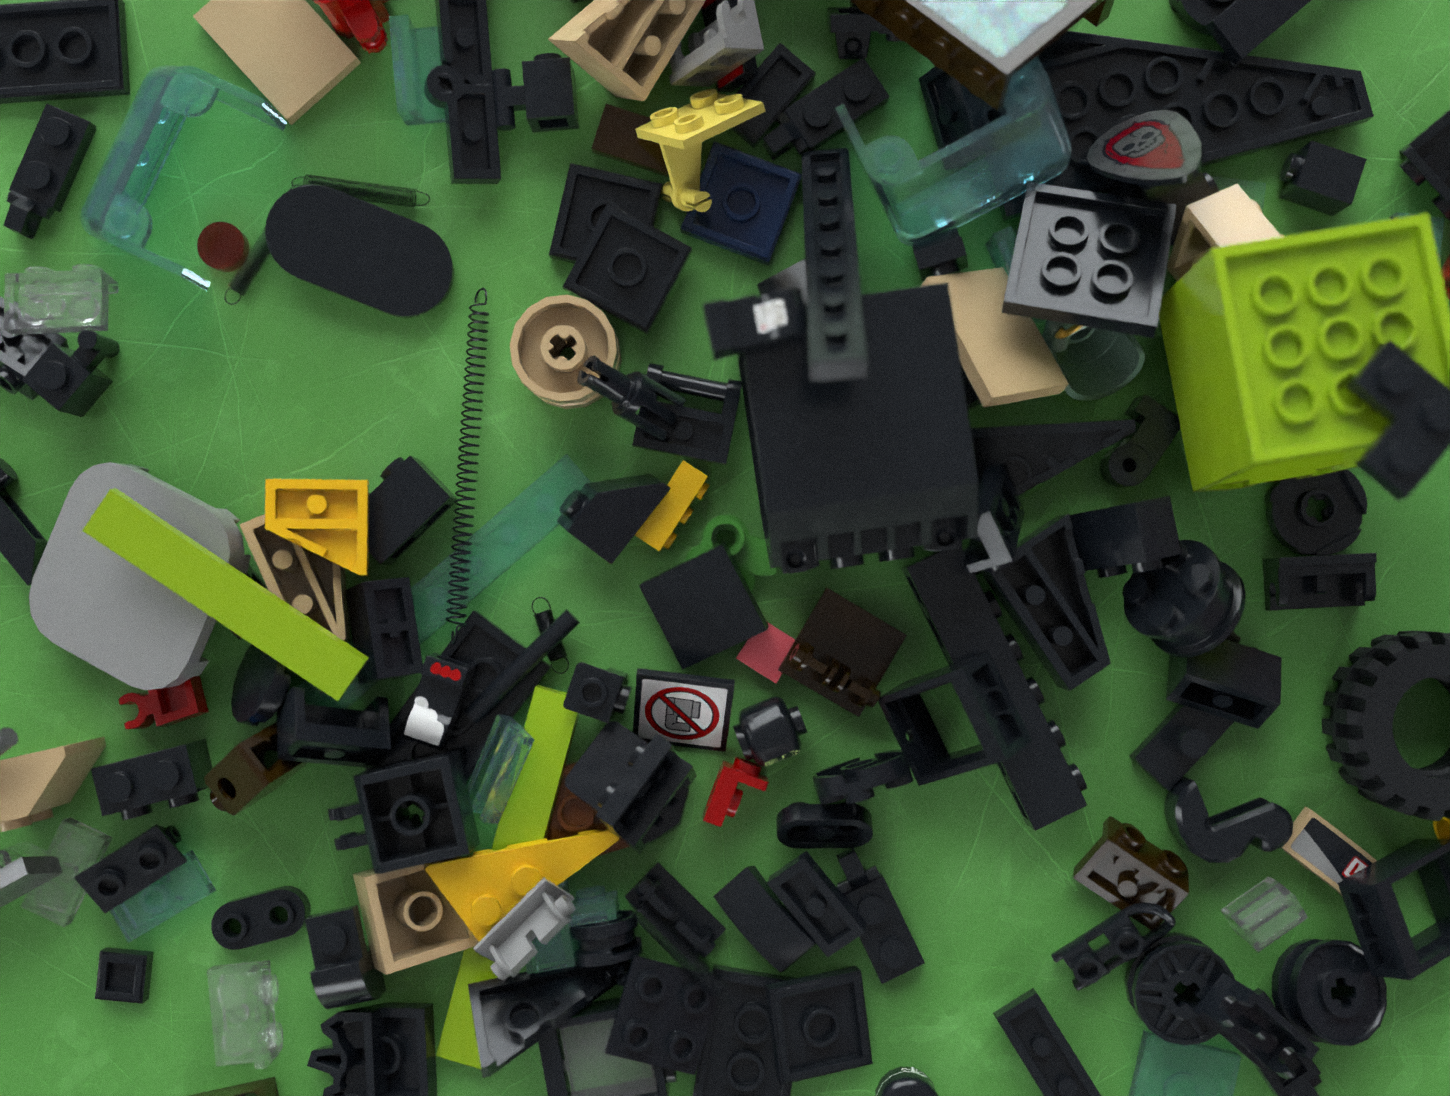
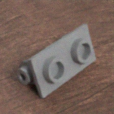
M543 878L473 947L474 951L494 962L491 965V969L499 979L505 981L509 976L516 977L519 971L538 953L532 940L537 937L539 942L546 945L566 924L572 921L571 914L576 910L572 903L574 897L551 881Z

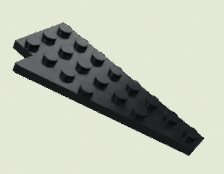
M1016 23L1002 24L999 33L1005 54L1009 53L1039 27ZM1066 31L1011 77L1004 107L1014 140L1006 147L986 149L984 153L1002 218L1005 221L1021 216L1028 182L1098 193L1110 192L1124 182L1107 178L1092 170L1087 160L1089 148L1100 136L1114 126L1147 112L1169 110L1179 113L1188 120L1196 131L1204 149L1203 166L1361 124L1370 120L1374 115L1363 76L1359 70L1249 55L1233 64L1227 54L1220 51Z

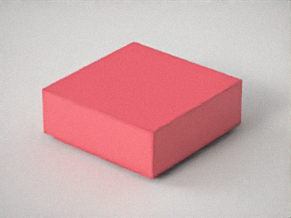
M767 622L768 629L747 639L736 659L776 684L783 674L778 669L795 639Z

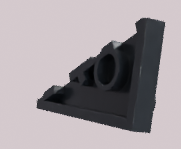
M1135 419L970 428L978 477V490L984 470L1003 464L1017 496L1034 486L1043 483L1076 465L1078 462L1132 434L1136 429Z
M632 959L596 967L579 966L576 964V961L522 972L516 977L509 976L505 981L494 978L468 984L483 1078L490 1077L617 985L616 979L619 968L622 965L629 966Z

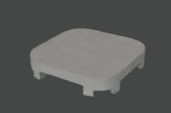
M108 462L91 466L77 477L70 488L32 579L29 592L31 616L39 632L52 643L129 686L142 690L179 686L193 676H200L208 664L209 660L201 655L216 620L82 530L108 491L117 488L240 572L247 573L251 555L244 553L243 537L236 525L240 519L227 509L215 508L149 474L148 468L132 464Z

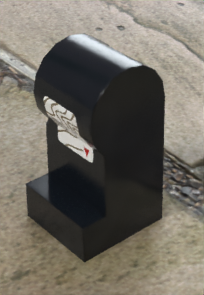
M798 288L779 290L758 297L753 295L726 302L725 299L703 304L704 317L714 360L791 341L808 334L806 310L801 289Z
M1146 394L1136 397L1125 412L1127 416L1135 419V432L1124 437L1118 447L1110 449L1105 453L1100 462V472L1103 479L1114 487H1128L1142 483L1181 429L1178 415Z

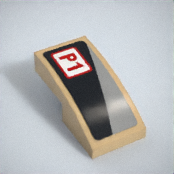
M1306 806L1293 822L1290 839L1281 847L1299 864L1321 878L1341 896L1342 894L1338 886L1339 882L1377 861L1341 831Z

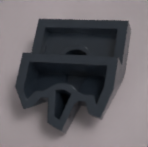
M380 1003L340 1011L320 1025L322 1032L332 1040V1045L312 1050L307 1066L329 1073L334 1078L333 1084L324 1088L323 1096H437L433 1003Z

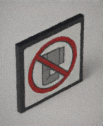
M638 668L632 732L648 743L657 733L673 746L726 752L735 680Z

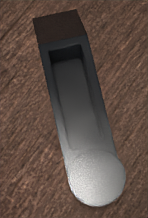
M0 458V552L27 585H31L47 541L5 490L18 477L13 468Z

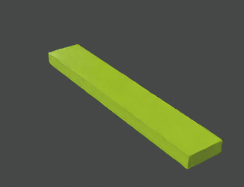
M117 488L108 491L82 530L336 701L342 698L369 659L357 649Z

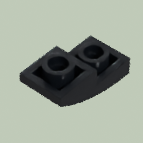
M755 866L746 867L713 896L744 937L780 973L787 970L816 945L786 906L782 905Z

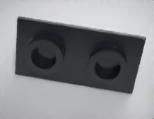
M156 824L76 875L74 879L100 909L107 913L187 862L186 857L176 847V844L181 841V835L172 825L164 828Z
M659 862L625 895V898L631 900L639 909L646 904L648 906L646 910L650 908V913L653 911L655 913L654 916H659L658 919L662 920L661 923H666L665 926L667 925L669 929L671 928L673 930L672 933L674 932L676 936L678 935L680 937L679 940L681 939L683 943L685 942L689 946L688 948L696 953L697 957L705 958L716 946L714 941L726 930Z

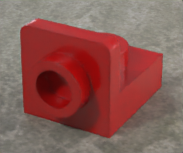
M735 757L733 764L722 760L703 811V821L722 827L725 816L734 818L743 795V790L736 788L738 782L766 791L769 781L766 776L760 774L762 766L739 757Z

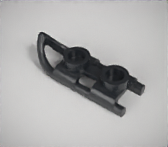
M1147 902L1136 903L1120 910L1055 951L1051 956L1056 963L1064 959L1074 973L1073 985L1079 991L1111 973V970L1124 962L1127 963L1151 948L1154 943L1164 937L1175 926L1176 920L1168 910L1160 905ZM1139 913H1149L1162 918L1164 922L1142 936L1129 917ZM1104 934L1109 942L1099 949L1093 950L1089 942Z

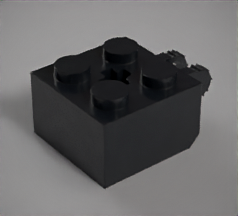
M459 749L365 770L353 776L359 801L328 809L331 821H342L362 814L365 831L342 834L334 839L336 850L339 851L368 845L375 874L470 854L480 844ZM415 802L424 809L423 821H421L418 814H410L409 806Z

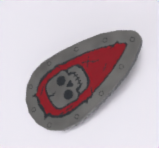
M1159 110L1132 117L1108 130L1089 148L1087 160L1093 171L1107 178L1141 185L1148 191L1155 186L1182 184L1194 179L1201 172L1204 163V149L1196 131L1188 120L1177 112Z

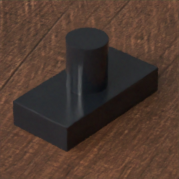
M1178 704L1134 750L1130 757L1163 789L1170 791L1190 768L1208 752L1209 748L1234 721Z

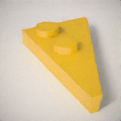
M592 829L578 832V835L549 841L547 838L512 844L496 851L490 849L475 851L473 855L426 863L424 864V870L476 939L480 941L543 878L558 886L620 839L608 829L602 831Z

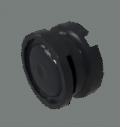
M613 910L611 914L600 915V913H596L573 921L570 924L572 938L578 941L579 947L574 952L576 964L583 967L605 966L632 959L633 955H640L643 951L641 938L635 935V928L638 927V923L635 921L634 916L637 912H632V910Z

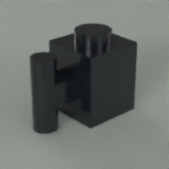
M544 53L535 56L533 61H522L524 82L522 86H512L511 70L500 68L492 71L496 126L498 130L509 131L515 129L514 111L526 110L527 120L533 133L579 129L575 74L570 57L562 58L559 54Z
M83 330L79 333L77 338L79 347L76 351L52 343L22 379L24 383L58 411L83 417L113 382L97 366L105 357H115L120 350L117 341L91 330Z

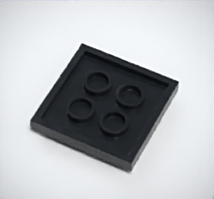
M1028 182L1002 313L1154 338L1159 319L1176 204Z

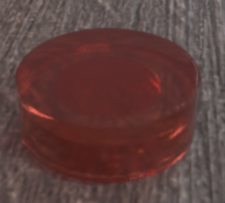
M215 222L202 230L197 241L199 256L207 265L221 272H231L240 268L243 262L245 263L244 260H246L245 258L249 254V242L245 234L234 225L227 222Z

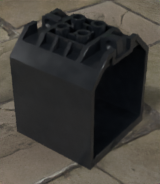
M948 282L861 295L867 356V378L811 382L808 334L791 341L737 354L741 381H743V398L770 568L780 567L783 574L804 572L819 566V561L824 560L830 561L831 569L863 565V555L878 553L879 562L915 557L913 547L922 546L923 551H947L961 548L962 540L978 537V477ZM804 303L807 315V303Z

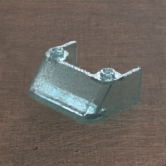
M1014 12L1005 16L1006 47L1010 52L1027 38ZM1038 56L1011 77L1003 104L1007 114L919 161L908 142L898 136H884L864 145L844 103L835 108L843 132L896 237L902 243L914 247L925 245L1022 195L1027 190L1028 182L1043 184L1060 175L1067 168L1071 159L1070 138L1049 77Z
M161 65L150 70L143 79L82 206L80 214L81 224L84 230L97 240L207 291L211 282L189 269L144 248L153 227L151 215L144 205L186 118L205 114L212 107L215 99L282 131L287 122L264 98L193 66Z

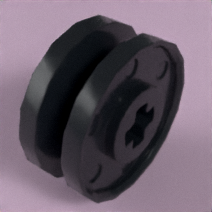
M1174 932L1166 934L1154 943L1151 948L1130 960L1124 982L1127 999L1146 1027L1164 1041L1186 1046L1206 1042L1219 1034L1194 1011L1223 973L1233 979L1235 978L1224 959L1216 954L1213 949L1195 936ZM1180 982L1187 986L1181 994L1173 990Z
M1305 939L1294 943L1278 958L1272 974V998L1277 1012L1312 1042L1353 1046L1368 1040L1381 1026L1387 1008V986L1384 977L1371 976L1361 947L1351 941Z

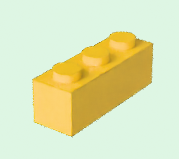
M683 460L667 484L671 489L636 532L635 536L661 552L663 547L669 550L678 536L674 533V530L679 522L685 525L694 511L690 508L695 498L701 500L710 486L706 483L708 476Z

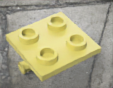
M707 89L690 96L691 103L678 109L676 107H669L654 112L650 115V122L635 128L638 138L656 142L660 145L670 177V181L662 186L661 194L665 195L662 198L667 202H672L677 209L682 211L696 210L698 212H706L709 210L712 199L707 198L710 197V194L700 191L702 142L766 112L763 102L745 99L741 94L725 95L717 93L716 89Z

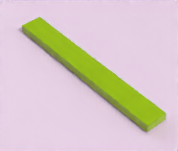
M541 685L535 686L491 848L493 851L504 849L508 845L547 837L579 718V713L564 708L563 703L567 694L565 692ZM473 947L464 950L436 1056L481 1070L468 984L498 977L491 969V965L494 962L475 952Z

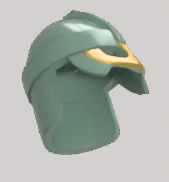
M1046 320L1042 337L1069 383L1064 390L1073 399L1090 401L1109 396L1132 381L1144 364L1145 353L1132 334Z

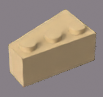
M594 0L548 38V40L615 97L645 101L706 0Z
M265 514L239 524L268 590L346 643L351 641L345 594V569L266 530Z

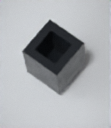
M1310 141L1296 153H1290L1285 160L1280 173V180L1285 183L1279 198L1334 216L1352 204L1367 159L1315 141Z

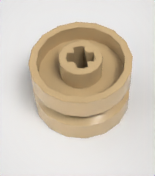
M568 294L546 297L528 307L516 322L510 341L512 365L522 383L546 404L563 409L587 407L604 397L578 383L580 370L599 378L597 373L583 366L589 357L596 356L602 362L618 371L622 363L619 340L605 313L590 301ZM567 347H572L575 352V356L570 360L560 356L561 351Z

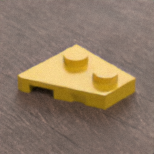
M265 479V529L359 576H368L369 481Z

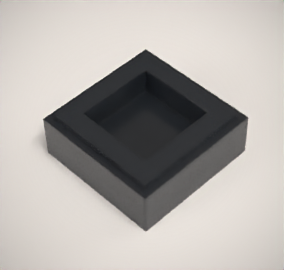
M110 947L101 950L95 999L142 1004L147 1001L150 991L153 952Z

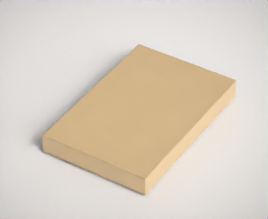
M210 0L193 15L196 21L291 125L361 64L354 53L306 0Z
M1003 267L927 277L921 286L948 282L960 364L984 408L1060 394L1069 385L1033 319L1002 313L1009 277Z

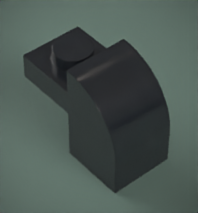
M358 905L308 916L305 919L315 966L310 972V977L322 1006L330 1010L379 999L386 991L382 972L374 968L369 945L366 946Z

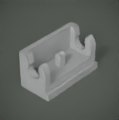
M727 0L720 3L716 10L717 20L699 33L693 32L688 36V49L691 53L686 57L682 54L680 42L670 58L672 74L669 76L671 85L709 87L764 50L754 0H738L737 5L732 9Z

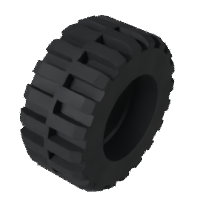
M1399 631L1397 635L1384 634L1371 640L1370 645L1372 648L1358 647L1349 655V660L1353 663L1350 668L1339 666L1332 677L1338 683L1335 693L1326 691L1323 705L1331 706L1330 718L1322 719V733L1332 735L1333 743L1326 746L1331 761L1343 764L1338 771L1347 784L1358 787V793L1366 799L1381 804L1383 807L1425 820L1440 821L1443 817L1450 819V747L1436 762L1416 769L1409 766L1402 758L1393 736V717L1396 707L1402 696L1414 684L1426 678H1433L1439 681L1450 694V633Z

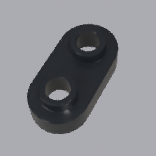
M796 802L783 808L776 817L777 838L783 845L791 848H856L868 843L873 836L872 815L870 811L856 803L808 804Z
M281 886L236 898L227 902L215 912L211 922L212 934L221 946L231 950H239L285 938L295 934L306 924L305 919L310 916V903L307 896L300 889L293 886ZM276 906H282L287 910V921H281L275 916ZM230 918L237 919L241 923L242 929L240 933H234L230 930Z

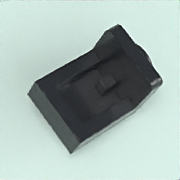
M954 222L929 228L910 236L922 282L930 276L961 273V269L968 268L963 240L959 236Z
M579 662L575 667L563 703L564 708L609 723L615 712L623 714L632 690L631 686L624 684L628 673L613 668L605 670Z

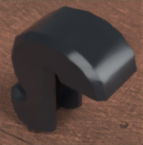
M1183 776L1168 791L1165 799V816L1168 827L1180 846L1209 863H1228L1242 856L1250 844L1263 851L1272 852L1284 846L1292 835L1293 821L1289 812L1280 805L1269 802L1261 797L1209 817L1197 784L1194 780Z

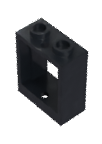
M989 651L907 680L882 695L878 700L901 750H905L909 766L919 786L1006 761L1032 741ZM948 683H952L981 743L953 753H948L920 693Z
M1415 839L1338 883L1371 976L1412 980L1450 956V839ZM1418 870L1436 923L1411 938L1392 884Z

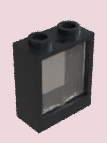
M621 997L590 1003L538 1041L548 1096H669L670 1083L677 1082V1073L675 1070L605 1054Z

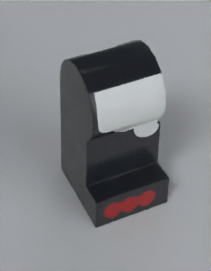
M437 653L426 655L420 673L422 677L414 698L415 704L405 727L404 739L440 751L445 748L476 666Z

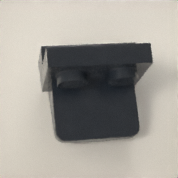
M610 721L603 727L565 779V784L575 796L597 812L596 816L609 831L640 854L646 845L653 843L681 824L689 795V786L697 775L693 766L676 754L673 745L657 733L650 743H647L620 723Z

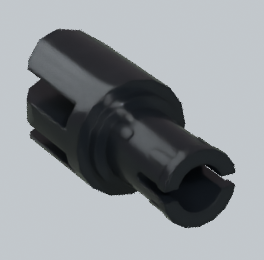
M589 357L583 366L597 373L599 378L580 370L578 383L611 400L615 415L654 437L665 440L668 435L667 431L637 415L636 412L639 408H642L654 416L674 424L678 415L646 397L648 390L680 407H683L686 401L685 398L639 371L625 375L602 362L598 357Z

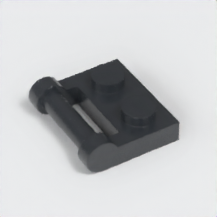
M649 363L646 376L671 391L723 401L724 404L722 414L658 402V395L648 390L646 397L678 416L674 424H671L640 408L639 416L668 432L665 440H660L636 426L633 447L726 465L743 381L729 379L728 383L664 371L663 365Z

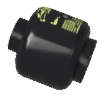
M772 697L744 708L739 713V724L733 726L746 761L754 759L762 767L797 755L801 750L799 736L807 733L798 706L788 709L785 701L780 697Z

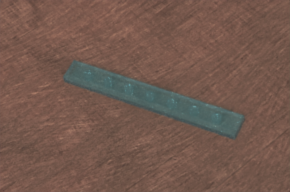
M567 454L466 540L471 542L472 545H463L457 548L471 551L472 553L454 555V557L470 560L471 563L454 564L453 566L469 569L470 572L453 573L452 575L469 578L470 580L453 582L452 584L468 587L469 590L453 591L451 593L467 596L468 599L450 602L463 605L470 603L560 525L557 519L561 516L560 508L564 500L574 490L580 491L586 483H591ZM450 555L411 588L420 645L448 622L445 620L447 617L455 616V614L448 613L446 611L447 608L460 607L447 602L450 598H459L448 593L451 589H458V587L448 584L451 580H458V578L451 577L449 573L459 570L449 565L452 562L459 561L451 558ZM453 609L450 611L458 613L462 609ZM351 640V641L348 642V644L351 645L352 647H353V640ZM357 675L339 701H336L306 680L297 687L304 688L305 704L347 709L377 682L359 684Z

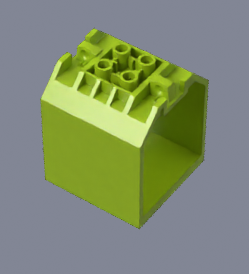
M1429 213L1214 247L1191 267L1161 299L1159 320L1193 492L1229 491L1251 487L1260 483L1291 478L1303 479L1356 468L1357 466L1354 463L1389 422L1348 389L1346 385L1377 348L1388 340H1391L1450 389V310Z

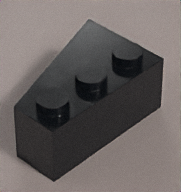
M1070 514L1056 516L1017 542L1012 562L996 571L986 572L981 570V574L1057 687L1071 691L1110 665L1111 662L1095 604L1091 602L1084 576L1086 572L1082 558L1079 559L1074 541Z

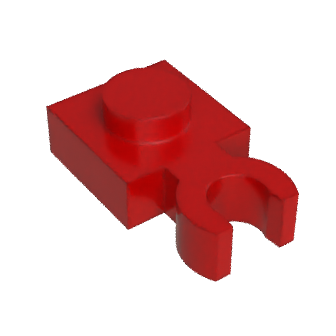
M193 676L179 686L148 690V694L127 693L118 699L119 705L137 704L139 709L138 716L134 720L124 723L125 729H145L151 726L154 721L156 727H168L209 712L200 676Z

